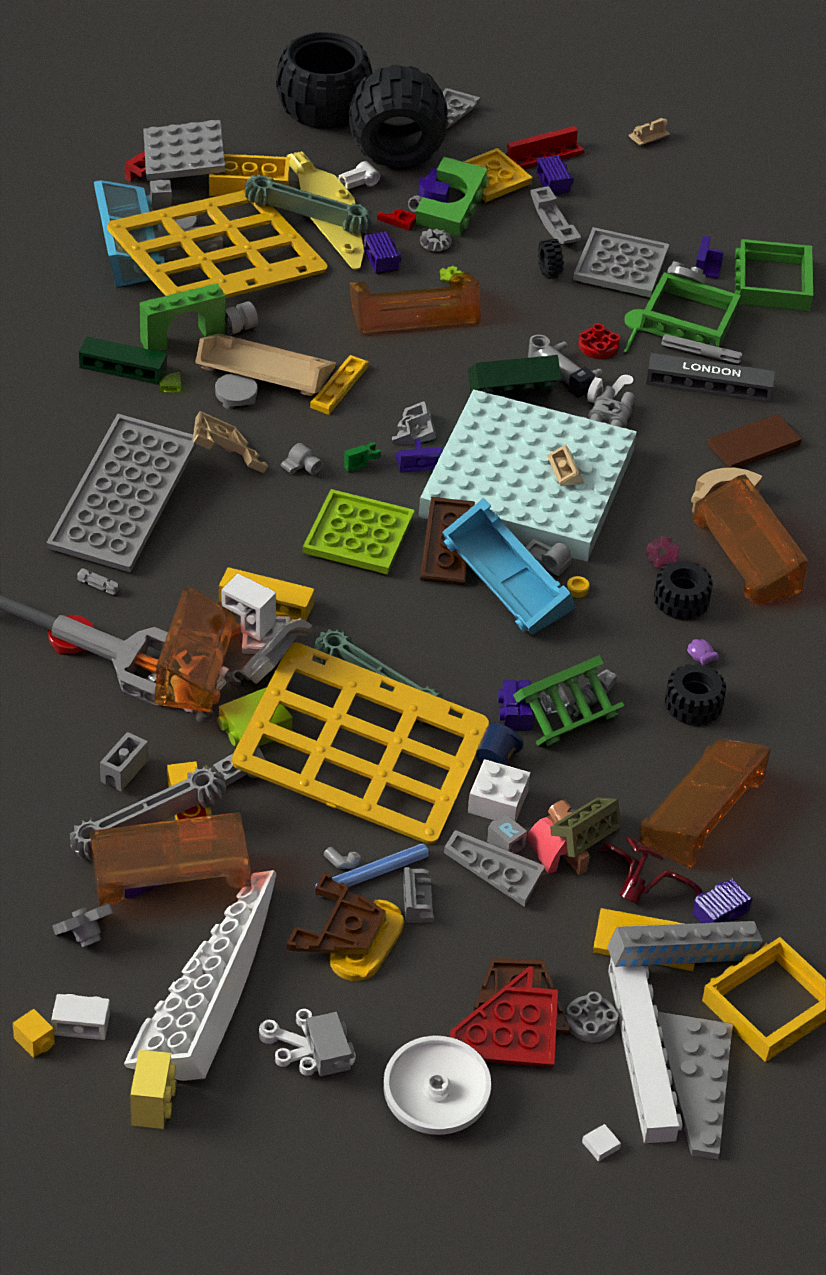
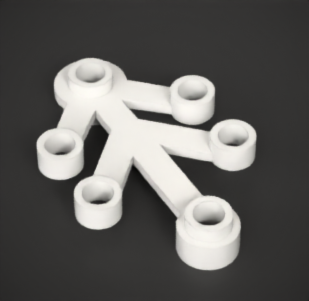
M300 1009L296 1013V1023L302 1027L305 1033L306 1019H301L300 1017L310 1018L312 1013L308 1009ZM266 1020L259 1026V1039L263 1043L273 1044L281 1040L300 1047L292 1051L285 1048L278 1049L275 1053V1062L278 1066L285 1067L290 1062L301 1059L299 1070L303 1075L309 1076L317 1071L314 1059L309 1057L312 1056V1052L307 1038L280 1029L279 1025L273 1020ZM280 1056H286L287 1058H286V1059H280L279 1057H280ZM355 1057L349 1060L351 1066L355 1062ZM304 1065H311L312 1067L305 1068Z

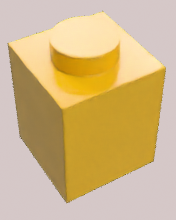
M32 1009L13 1022L14 1039L33 1058L47 1052L55 1044L54 1028L35 1009Z

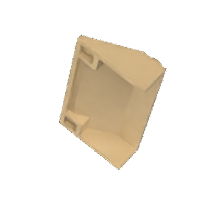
M221 333L200 339L195 362L202 365L201 368L206 370H214L216 368L295 388L301 390V394L313 396V393L315 394L323 388L336 366V362Z

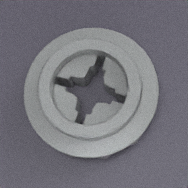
M437 228L436 230L428 229V231H424L422 236H420V243L430 251H443L451 246L452 238L450 233H445V230L440 231Z

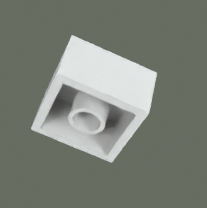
M484 759L469 794L468 813L491 820L500 819L507 814L516 822L528 793L530 772Z

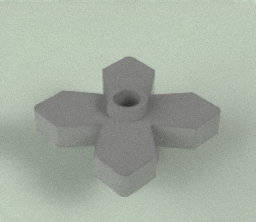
M109 903L87 911V908L84 907L72 912L73 918L52 925L55 935L73 930L77 942L80 941L81 946L84 947L101 940L99 934L101 930L96 919L109 915L113 911Z

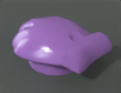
M694 639L688 645V653L694 660L701 662L702 665L719 659V655L717 652H714L711 643L704 639Z

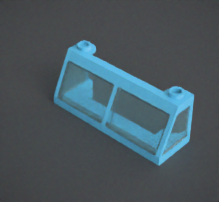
M102 180L94 182L116 287L151 280L107 230L109 221L149 212L148 207H152L150 195L146 196L145 190L142 187ZM153 226L128 231L137 242L155 239ZM158 251L148 253L157 265L165 263L164 256L159 257Z

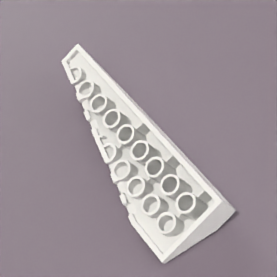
M275 870L253 873L237 894L238 901L229 906L224 912L226 918L221 924H216L210 931L212 934L210 940L202 942L183 968V977L173 982L169 987L171 993L166 1000L158 1002L154 1008L156 1014L152 1019L147 1018L142 1024L124 1062L127 1068H136L139 1050L171 1053V1063L176 1064L175 1079L181 1081L205 1079L238 1004L252 966L276 878Z

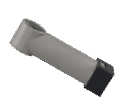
M545 335L532 336L529 341L528 358L558 355L561 380L569 385L568 391L577 398L587 394L594 378L602 375L601 369L591 371L587 367L580 368L560 353L567 347L566 342L551 346L550 339Z

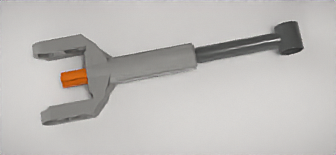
M0 595V610L51 630L53 637L111 660L114 664L122 692L156 706H160L166 698L165 692L156 683L134 675L138 667L155 674L161 670L162 661L146 655L148 646L173 657L186 652L189 658H191L195 652V647L189 641L156 627L138 631L128 639L122 640L66 616L60 615L56 618Z

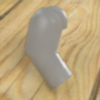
M333 847L327 848L324 852V856L338 869H355L359 866L361 856L357 852H350L348 856H342Z

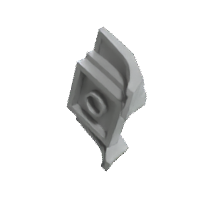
M293 619L288 622L241 669L245 673V678L248 681L251 679L257 684L276 666L298 635L306 636L311 634L312 625L303 619Z

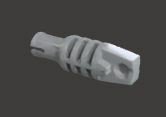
M607 669L597 675L607 694L617 682V675ZM589 681L581 688V692L588 706L591 707L599 700ZM575 699L566 706L568 713L571 716L573 715V717H577L581 713Z

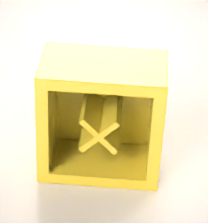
M139 1050L130 1094L132 1126L164 1129L166 1118H171L172 1102L170 1101L171 1096H175L176 1080H174L176 1064L171 1063V1053Z

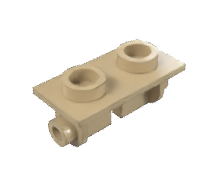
M659 118L651 122V125L647 123L637 126L633 133L629 134V137L641 146L669 136L670 133L666 130L668 122L666 119Z

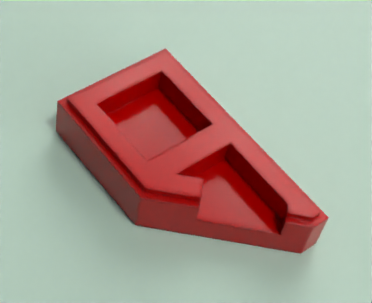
M398 209L393 210V213L389 214L378 213L377 220L410 231L416 224V214Z

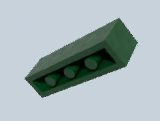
M87 336L79 350V368L160 385L167 371V353Z

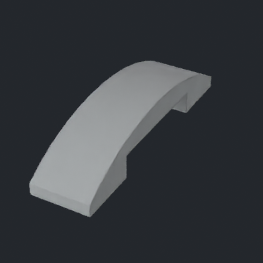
M550 187L531 190V196L539 217L554 239H558L561 244L580 241L581 236L574 225H568L556 206L557 198Z

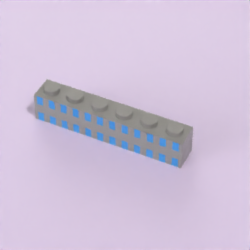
M754 921L616 927L607 948L615 967L742 961L748 954L756 953L763 940Z

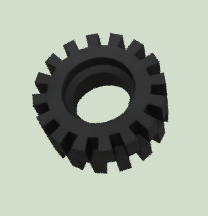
M558 239L540 241L538 244V262L542 274L545 277L561 275L563 273L562 270H564V255L562 254V248H560L561 243Z

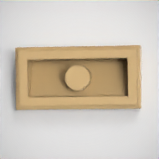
M567 445L547 455L560 486L584 482L574 456Z

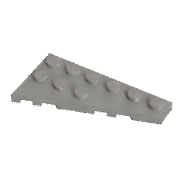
M658 1012L656 1023L662 1028L663 1040L661 1044L667 1050V1067L672 1073V1086L677 1095L679 1112L683 1117L690 1153L692 1156L718 1160L733 1024Z

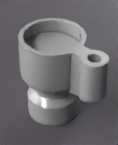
M297 443L290 450L288 458L281 463V467L290 474H294L300 468H305L311 475H316L322 469L323 461L318 457H314L313 451L303 443Z

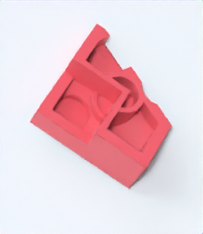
M545 817L534 824L528 832L526 839L541 864L545 866L546 872L550 874L557 871L560 856L567 854L568 850L566 837L551 836L550 826L553 823L549 818Z

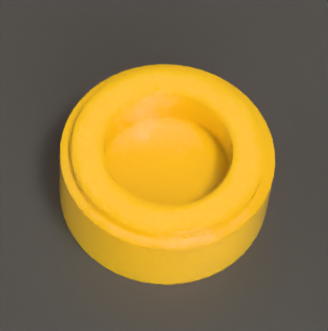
M575 576L568 580L567 590L573 597L582 598L589 593L590 583L587 579Z

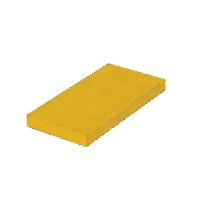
M601 908L593 953L611 956L607 946L616 927L684 923ZM695 963L662 964V966L693 971Z

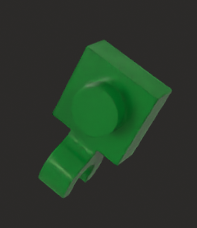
M375 442L368 443L366 447L361 445L346 450L344 468L347 472L366 467L367 461L376 460L381 457V450H375Z

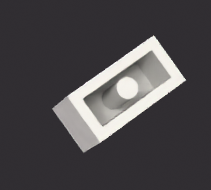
M57 994L51 1019L54 1035L105 1040L110 1017L109 999L96 996L85 997L74 994Z

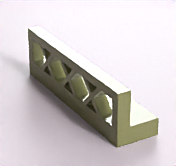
M595 798L550 826L551 836L566 837L568 857H576L621 827L619 800Z

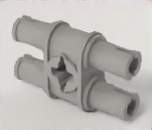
M610 386L604 387L601 396L594 401V407L588 414L589 419L626 428L627 420L633 413L632 406L635 401V395L631 392H625L621 402L613 400L615 389Z

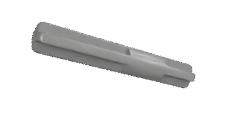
M667 334L662 339V346L734 364H740L742 359L741 352Z

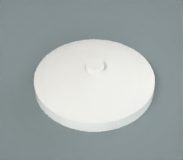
M426 1036L408 1042L394 1053L387 1064L384 1074V1095L390 1110L402 1123L422 1133L443 1135L467 1128L483 1114L490 1098L491 1077L485 1061L472 1047L451 1037Z

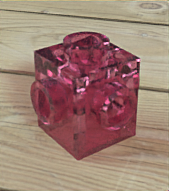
M659 536V540L653 539L652 543H648L646 556H649L648 561L653 562L652 566L661 568L669 562L675 563L678 560L681 545L672 543V538ZM661 549L666 550L664 556L659 555Z

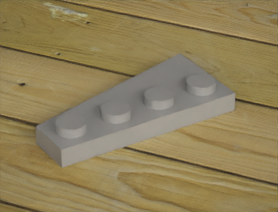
M445 88L443 95L447 103V129L480 104V97Z
M456 830L444 849L446 855L524 907L545 872V866Z

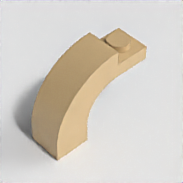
M719 468L703 474L696 482L695 492L691 499L693 503L692 512L700 515L707 505L718 497H734L751 504L760 492L763 476L740 468Z

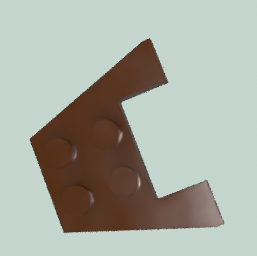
M323 872L315 888V894L335 900L337 903L321 934L295 927L286 943V950L367 955L386 918V911L364 896H357L349 890L347 885L342 882L340 884L332 879V875Z
M492 958L473 1012L529 966L533 967V988L555 989L544 960ZM557 1000L556 1035H569L570 1026L563 1015L561 1003Z

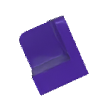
M703 236L696 267L702 269V274L706 275L707 278L718 279L724 253L721 250L710 249L711 237Z
M416 439L415 449L396 452L395 457L399 472L433 470L443 452L442 447L422 449L420 440Z

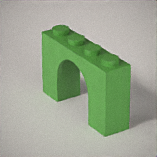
M443 157L437 169V181L450 183L451 188L462 191L465 196L453 203H443L423 197L416 209V224L435 230L436 228L440 231L445 230L446 233L461 236L463 230H466L469 225L470 216H473L475 213L477 202H480L482 199L484 188L487 189L490 177H487L488 168Z
M218 283L140 302V341L145 349L154 351L168 349L167 331L170 323L178 315L188 311L198 312V327L205 337L218 333L225 334L226 295Z

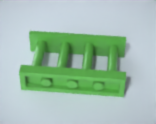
M600 655L521 688L513 694L517 703L525 700L526 703L530 704L545 736L536 741L537 746L544 743L550 746L560 741L559 736L603 717L609 720L619 715L617 711L624 707L623 702L614 706L611 705L596 674L598 673L597 668L604 664ZM584 675L585 678L589 679L603 708L602 711L592 714L577 683L579 681L577 677ZM563 683L566 687L569 686L584 719L575 723L572 722L557 691L559 689L558 686ZM545 692L546 695L549 694L564 725L563 728L554 732L538 701V694Z

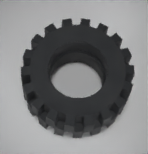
M679 560L675 561V563L669 562L667 566L663 565L657 573L653 596L657 608L663 610V613L666 615H672L673 618L680 617L681 619H686L689 617L693 619L696 615L701 616L703 611H707L710 604L713 587L711 574L706 572L707 569L704 567H699V564H693L690 561L681 562Z
M689 663L685 664V667H677V670H673L668 679L665 695L666 709L670 710V714L673 717L676 716L678 721H685L686 724L690 725L691 723L701 725V723L708 724L711 720L715 721L718 715H721L727 686L726 682L723 681L724 677L718 675L717 670L710 669V666H700L698 663H695V665Z

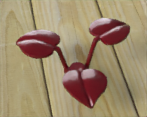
M627 837L626 841L631 844L636 853L643 852L640 862L621 848L609 843H604L600 852H613L623 855L629 862L628 876L619 895L634 904L638 903L643 893L647 895L649 890L664 877L685 883L698 895L703 893L702 889L695 882L669 870L663 871L649 885L644 886L646 881L640 878L639 875L648 854L660 861H663L664 858L652 848L642 845V843L633 838ZM635 863H637L638 868L635 874H633Z

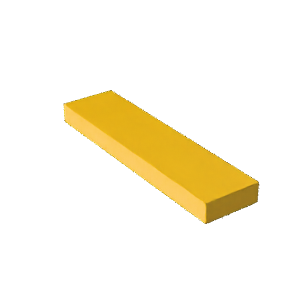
M349 355L310 402V408L329 415L366 371L368 361Z

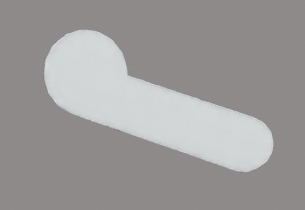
M630 375L620 376L612 387L615 389V395L625 384L633 383L634 380Z

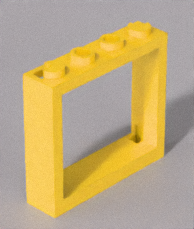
M779 937L770 944L765 943L756 953L748 954L736 966L728 967L716 979L711 978L710 983L704 987L702 1001L723 1022L733 1024L732 1030L757 1055L767 1062L826 1022V979ZM777 961L819 1002L768 1037H765L723 995Z

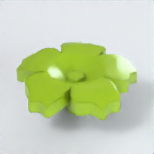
M451 266L447 269H440V279L444 282L458 283L464 277V272L457 271V267Z

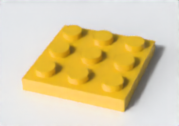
M498 148L463 161L488 168L487 177H490L487 189L484 188L482 196L485 202L532 184L533 177Z

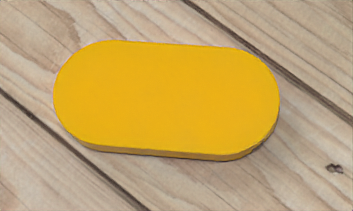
M374 900V904L386 911V918L367 955L330 953L331 968L339 977L349 981H363L377 973L403 932L404 918L401 915L400 909L395 904L385 900Z

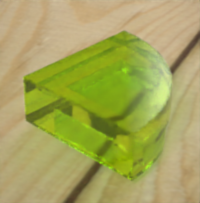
M180 372L171 373L160 382V392L181 391Z

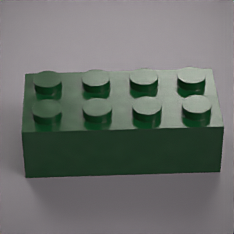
M558 355L479 362L467 370L470 394L473 389L485 393L497 392L498 395L510 394V391L518 390V393L530 392V389L538 388V391L550 390L551 387H554L561 380Z

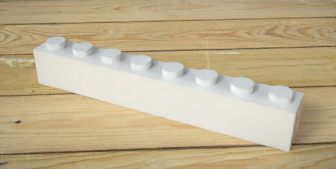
M611 958L608 972L616 1010L619 1015L618 1020L644 1143L676 1141L678 1130H682L681 1115L676 1114L675 1110L677 1107L676 1092H672L670 1087L672 1085V1073L670 1069L667 1070L666 1068L667 1050L661 1046L663 1034L661 1026H657L656 1023L658 1020L657 1006L652 1005L653 987L652 984L647 982L649 978L648 965L615 967Z

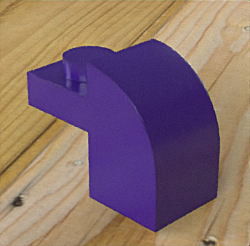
M431 168L429 176L426 175L425 179L419 178L418 195L448 203L450 183L437 181V169Z

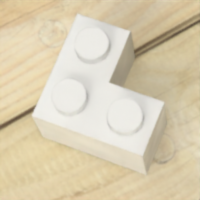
M237 574L222 589V606L241 616V632L261 641L276 625V592L240 574Z

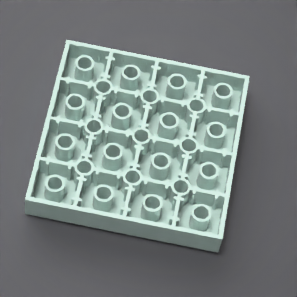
M473 389L420 497L419 517L428 519L431 497L475 501V504L482 498H485L491 505L490 510L500 517L503 524L523 545L527 546L533 539L550 547H553L556 543H562L569 548L571 558L588 562L634 452L637 431ZM567 445L574 456L584 482L560 486L547 455Z

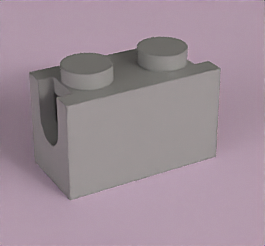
M127 732L100 762L101 782L107 784L109 781L113 787L122 791L147 763L148 741Z
M337 1012L306 1018L305 1035L319 1075L324 1076L351 1070L349 1060L355 1057L353 1044L347 1042L346 1025L344 1021L340 1022Z

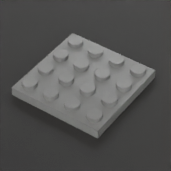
M220 120L198 123L190 122L181 125L172 124L143 129L147 181L226 172Z
M593 227L575 269L573 280L621 292L651 297L669 251V244Z

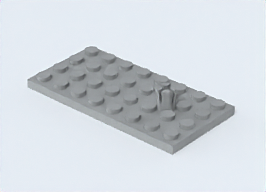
M117 414L46 543L47 548L131 572L197 444L193 443V435Z

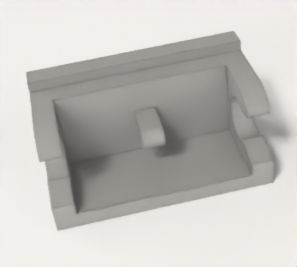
M404 867L405 923H433L431 879L417 878L419 876H429V871L426 869H409V867Z

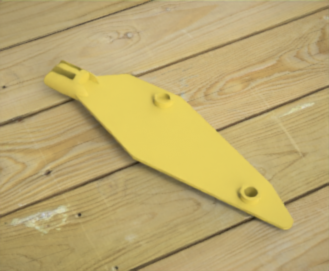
M303 151L287 155V157H290V167L298 176L300 190L349 205L355 203L354 197L340 180L331 173L315 168ZM310 217L349 266L355 270L360 269L364 254L361 232L359 235L354 232L350 234V231H344L341 226Z

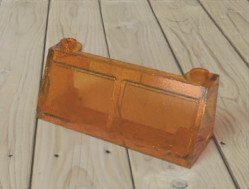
M469 272L454 274L450 278L449 287L370 294V288L366 283H349L350 303L360 333L481 322L479 281Z
M746 474L735 477L696 502L695 510L692 514L694 523L700 528H704L707 525L746 580L743 587L744 594L754 606L802 593L808 559Z
M184 587L156 665L155 704L212 712L214 703H219L220 690L216 689L230 642L234 641L235 637L240 636L241 623H237L238 614L223 607L222 604L194 588Z
M717 739L712 746H707L702 758L656 811L649 818L646 817L642 821L639 828L641 831L640 842L690 869L696 862V858H694L695 850L704 847L706 837L750 786L759 788L764 782L771 749L760 744Z
M240 812L90 831L93 875L100 906L108 903L110 905L119 903L124 897V889L225 876L226 882L230 887H251L250 861Z

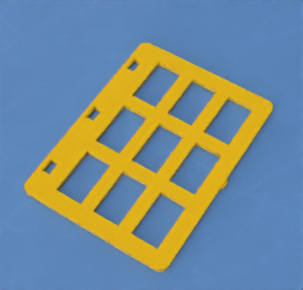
M245 190L112 220L107 225L109 233L165 296L218 283L226 298L322 274L327 270L326 262L272 205L265 204L262 206L261 204L256 205L255 202H249V199L245 197ZM251 203L261 214L229 221L220 210ZM206 213L216 224L184 232L174 220ZM161 224L170 235L137 242L128 231ZM271 224L280 235L249 242L240 231ZM226 234L236 246L203 253L194 242ZM180 245L190 257L157 265L148 253ZM291 245L300 257L269 264L259 252ZM246 256L256 268L223 275L214 264ZM200 267L210 279L177 287L167 275ZM251 282H254V283H255L254 285H250V286H248V284H247V283H251Z
M294 642L283 655L232 755V765L239 770L325 803L334 809H340L425 844H434L438 841L475 758L478 745L486 727L489 725V720L480 713L309 646ZM313 656L325 660V665L312 661ZM294 673L303 674L341 689L334 707H328L287 691L286 689ZM381 683L394 687L393 692L381 688ZM355 696L402 713L395 731H389L347 714ZM278 705H284L326 722L318 740H313L270 723ZM453 710L455 712L463 714V716L460 719L458 717L450 715L449 711ZM416 719L463 737L456 756L408 738ZM339 729H345L387 746L379 765L331 747ZM262 737L309 754L310 756L301 774L253 756ZM401 752L449 770L441 790L394 772L393 769ZM327 761L372 779L363 799L316 781L315 779L323 762ZM385 786H390L433 803V808L426 823L377 805Z

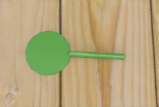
M643 309L631 310L625 315L624 321L626 325L633 329L624 349L625 353L628 352L637 331H643L640 330Z

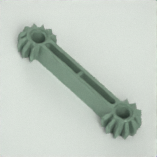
M258 174L257 177L251 176L245 183V197L249 199V202H255L256 205L261 204L264 206L268 204L343 227L344 231H350V234L353 232L357 235L360 232L366 233L372 225V212L368 210L367 206L363 207L361 204L356 205L352 203V205L279 184L274 182L273 178H267V175L261 176Z
M328 629L326 633L320 632L319 638H316V650L444 699L443 694L439 693L437 688L431 690L429 686L426 688L418 686L353 645L352 637L347 635V631L340 633L339 629L336 631ZM320 659L322 664L326 663L325 660ZM381 683V688L393 692L394 687Z

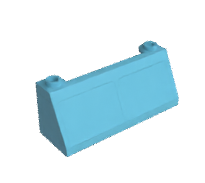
M482 498L442 532L445 537L443 542L451 552L455 550L515 616L517 626L523 632L527 630L533 635L576 608L572 595L564 585L561 587V584L553 579L503 524L500 517L490 510L491 505L486 499Z

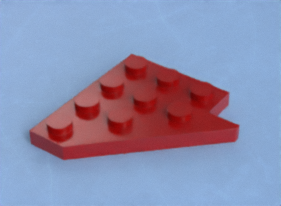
M529 966L450 1031V1037L472 1047L485 1062L554 1068L558 990L533 988V967Z

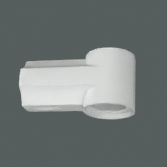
M367 161L361 162L356 169L339 175L340 182L347 190L363 184L374 186L380 179L379 172Z

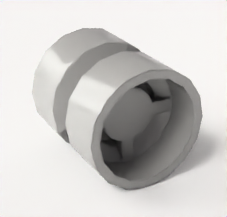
M249 301L236 305V308L230 307L225 309V332L228 335L239 333L242 329L248 330L258 325L256 309Z

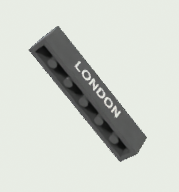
M651 353L646 385L770 403L775 371Z

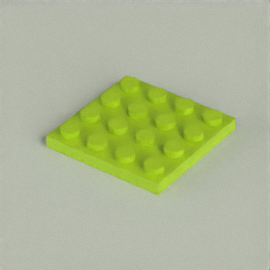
M331 489L303 545V553L388 575L414 518L415 510Z

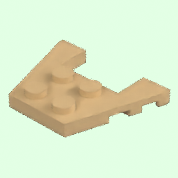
M199 411L195 418L193 443L209 450L215 444L221 445L229 453L237 452L241 454L248 467L262 473L266 471L268 465L257 459L259 454L247 447L249 442L235 426Z

